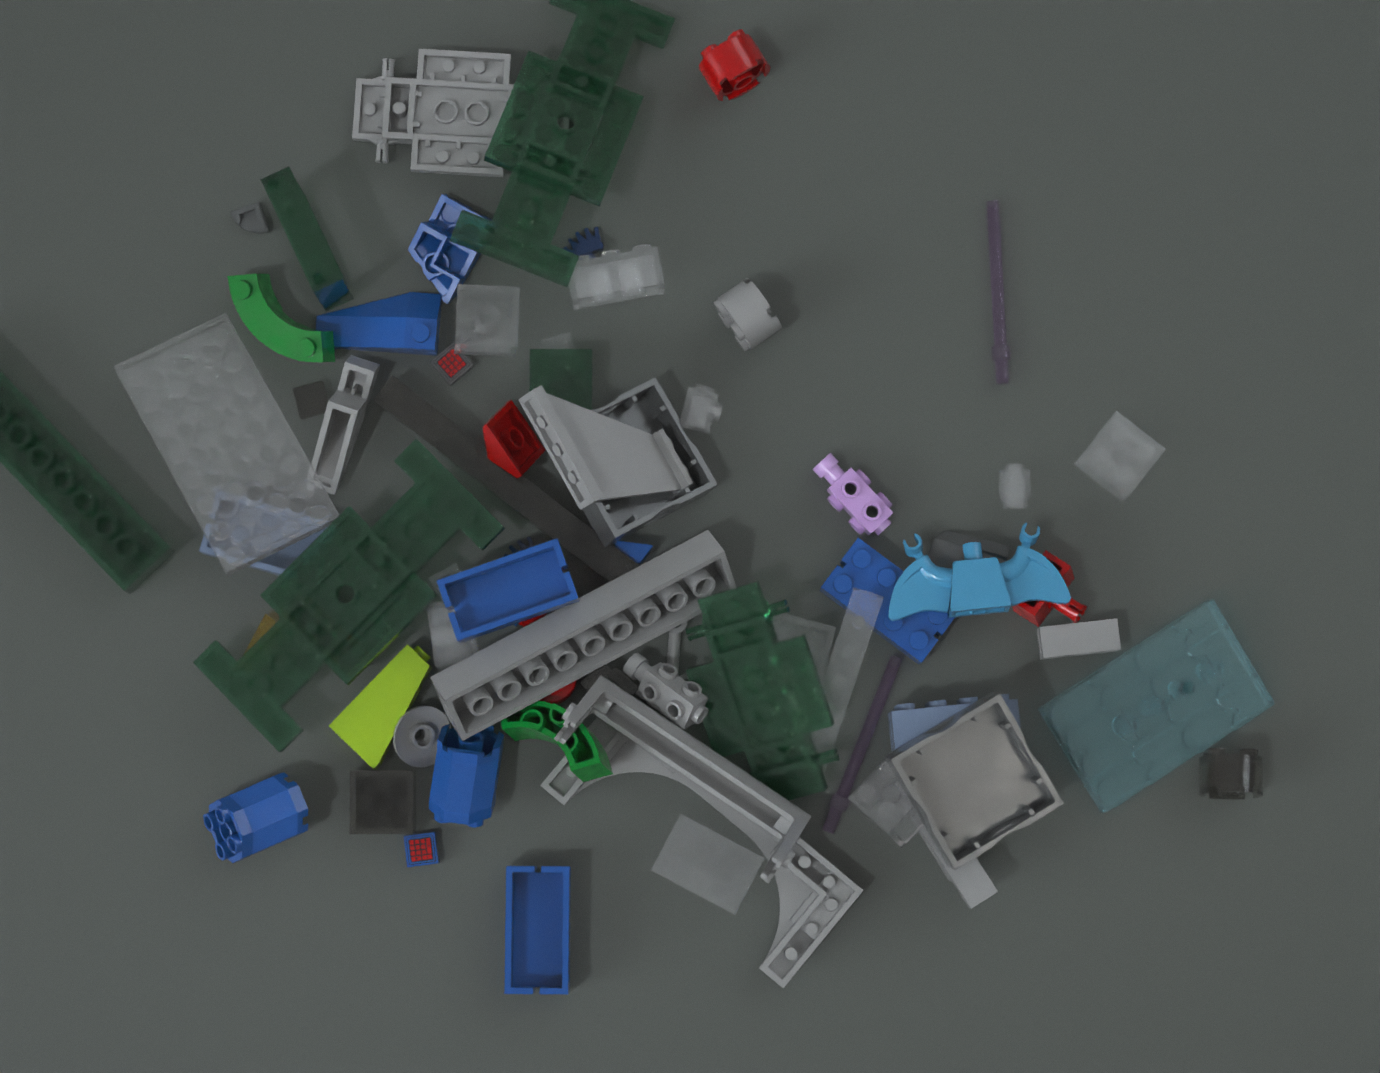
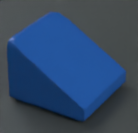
M617 541L615 543V550L638 567L651 553L653 545Z

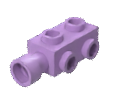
M829 453L812 469L820 478L824 477L831 484L826 490L830 494L827 500L838 512L844 509L850 515L851 519L848 523L858 534L861 535L865 532L869 536L872 532H875L879 535L891 524L888 518L893 514L890 509L892 503L881 492L876 494L868 486L871 481L860 469L855 472L850 468L844 472L837 465L839 461ZM853 484L856 487L855 494H847L845 492V485ZM867 507H875L877 516L869 517L866 514Z

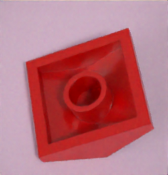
M512 399L507 401L482 426L488 459L515 478L521 477L546 451Z

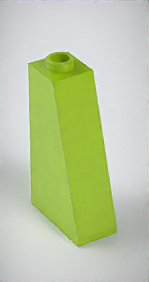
M407 644L329 725L374 770H377L383 763L393 743L394 730L398 721L411 709L432 669L427 663L431 657L418 645L412 649Z

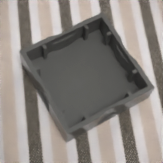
M656 377L619 395L608 405L591 410L650 434H654L663 428L666 435L671 439L682 464L687 467L689 476L693 481V484L675 494L673 492L596 501L583 508L582 510L604 548L698 500L718 485L697 447L685 434L675 409Z
M989 693L885 756L886 761L947 866L954 870L994 847L996 843L1009 833L1029 826L1064 804L1043 766L1030 752L1021 728L1000 693Z

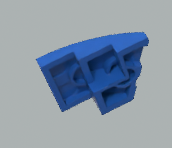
M441 194L429 221L420 223L408 251L414 260L421 265L427 279L432 281L439 291L443 302L450 304L479 259L497 222L449 195Z

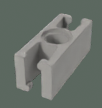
M1117 618L1043 626L1036 629L1040 660L1121 650Z

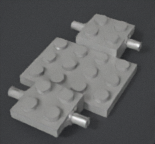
M419 49L417 79L394 77L395 60L389 58V70L388 59H382V76L373 79L356 78L352 139L353 141L371 142L377 145L375 162L381 163L382 159L383 164L388 163L389 145L412 144L411 172L504 178L506 149L529 153V172H535L536 161V173L542 172V154H568L571 91L555 90L547 86L548 68L544 67L542 69V79L541 67L535 68V85L510 84L511 54Z

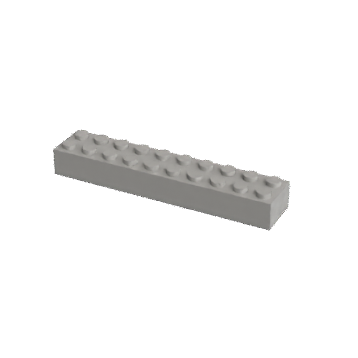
M706 530L579 598V602L557 609L431 676V681L446 715L461 740H466L738 594L725 551L710 531Z

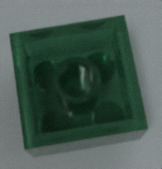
M530 349L529 392L542 385L545 392L593 410L592 349Z

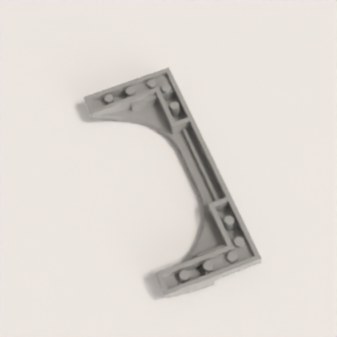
M599 717L592 722L588 729L596 736L606 751L613 774L582 782L571 772L565 755L540 785L565 806L580 791L604 778L637 772L657 774L676 780L697 793L743 831L759 847L767 861H769L779 843V839ZM798 837L792 847L796 854L785 869L780 866L774 874L779 894V921L772 946L759 967L760 970L782 988L787 985L864 891L800 837Z

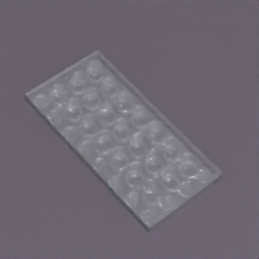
M226 313L114 365L118 378L227 577L341 521L338 511Z

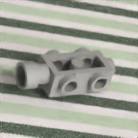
M638 652L633 654L624 665L623 673L631 679H638L641 682L636 694L645 700L649 706L657 709L683 730L695 723H701L707 716L709 710L705 707L708 697L701 693V686L693 681H685L678 676V670L674 665L660 662L650 666L649 660Z

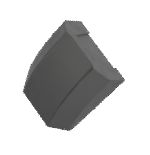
M945 530L933 539L929 558L937 566L951 568L954 561L964 560L963 544L981 542L983 558L996 557L999 563L1007 561L1010 546Z

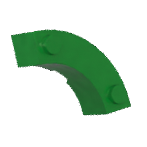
M270 274L227 276L231 297L239 316L250 332L264 345L278 354L298 361L335 362L333 331L312 329L288 317L282 311L283 308L273 292Z
M538 700L501 720L502 730L514 741L539 739L561 747L567 757L571 772L582 782L613 774L606 751L596 736L583 723L564 745L554 740L557 733L564 726L565 720L562 719V716L566 711L565 708L555 703L551 704Z

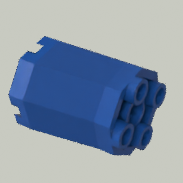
M450 724L442 726L437 739V753L429 797V810L434 813V819L439 823L450 822L465 824L474 828L480 827L484 824L485 819L491 818L495 807L504 734L500 731L498 735L494 733V726L492 725L462 741L455 728L449 729Z
M283 772L234 794L218 799L209 805V812L203 815V821L207 830L212 833L216 843L215 850L217 856L222 861L228 859L232 863L238 862L308 831V823L303 825V818L308 816L307 804L299 785L295 781L288 783L285 778L289 777L286 773Z

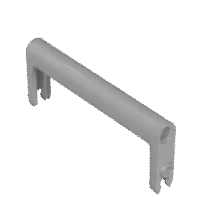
M600 675L577 705L573 702L569 705L562 716V719L565 720L564 726L557 733L554 740L564 745L590 714L596 715L779 839V843L759 876L769 884L780 866L785 869L796 854L792 847L810 820L811 815L602 675Z

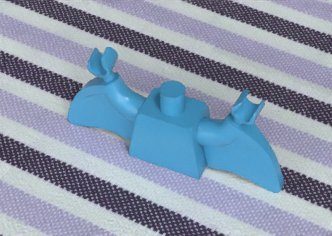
M1027 523L1023 524L1019 534V540L1022 544L1017 546L1014 556L1005 562L999 563L996 557L983 558L981 542H969L962 545L964 560L954 561L951 568L937 566L928 555L924 556L922 553V539L918 534H914V539L918 545L916 547H909L906 541L903 540L905 554L909 557H915L916 561L904 570L893 589L888 618L891 621H897L924 611L947 613L948 607L949 618L1009 612L1011 606L1027 601L1036 600L1068 604L1071 596L1063 577L1056 567L1045 556L1030 548L1038 540L1040 534L1039 526L1035 535L1031 536L1025 532Z

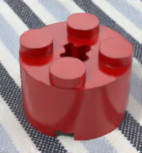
M743 29L731 33L727 40L718 46L712 44L706 47L701 52L703 59L699 64L700 72L719 101H723V96H727L729 100H732L749 92L759 84L756 78L761 73L766 77L771 68L751 35L745 34Z

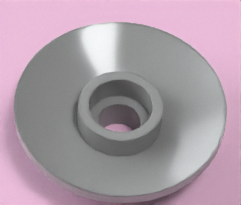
M426 705L417 706L407 711L398 721L393 735L394 748L399 758L413 767L422 768L435 764L438 736L442 726L450 724L447 716L439 709ZM421 729V736L415 739L416 732Z

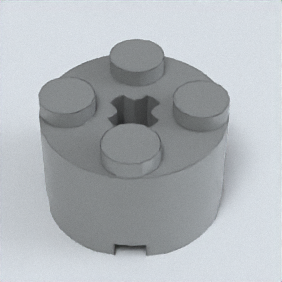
M748 277L717 297V300L713 302L719 312V318L727 329H732L736 335L737 343L744 352L753 349L782 329L777 316L772 317L770 315L772 313L770 310L771 306Z

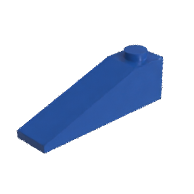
M409 292L318 315L316 317V330L333 331L334 349L437 356L442 296L441 294Z

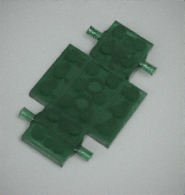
M759 580L700 597L698 603L702 612V624L686 628V635L690 634L687 637L689 641L706 636L714 660L689 667L686 673L689 681L698 683L702 688L701 693L708 697L705 707L709 711L703 723L712 750L723 757L745 751L751 772H748V774L788 801L825 791L828 785L823 773V764L839 761L840 757L839 754H836L838 752L837 748L819 753L813 744L810 732L832 727L835 722L805 634L777 642L778 637L773 625V616L790 612L789 605L786 606L788 604L787 600L784 599L769 604L764 598Z

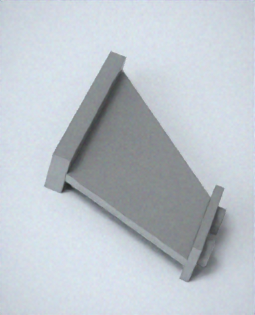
M542 385L518 399L580 510L596 501L673 492L675 494L693 484L687 467L682 464L671 439L666 435L663 428L654 434L647 433L545 392Z

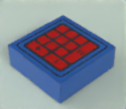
M436 832L404 836L407 867L439 863Z

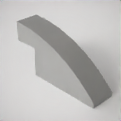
M350 355L345 361L338 390L329 399L306 486L333 495L337 493L360 432L380 364Z
M906 796L899 801L947 879L953 882L969 909H972L998 892L977 858L956 870L947 866L908 797Z

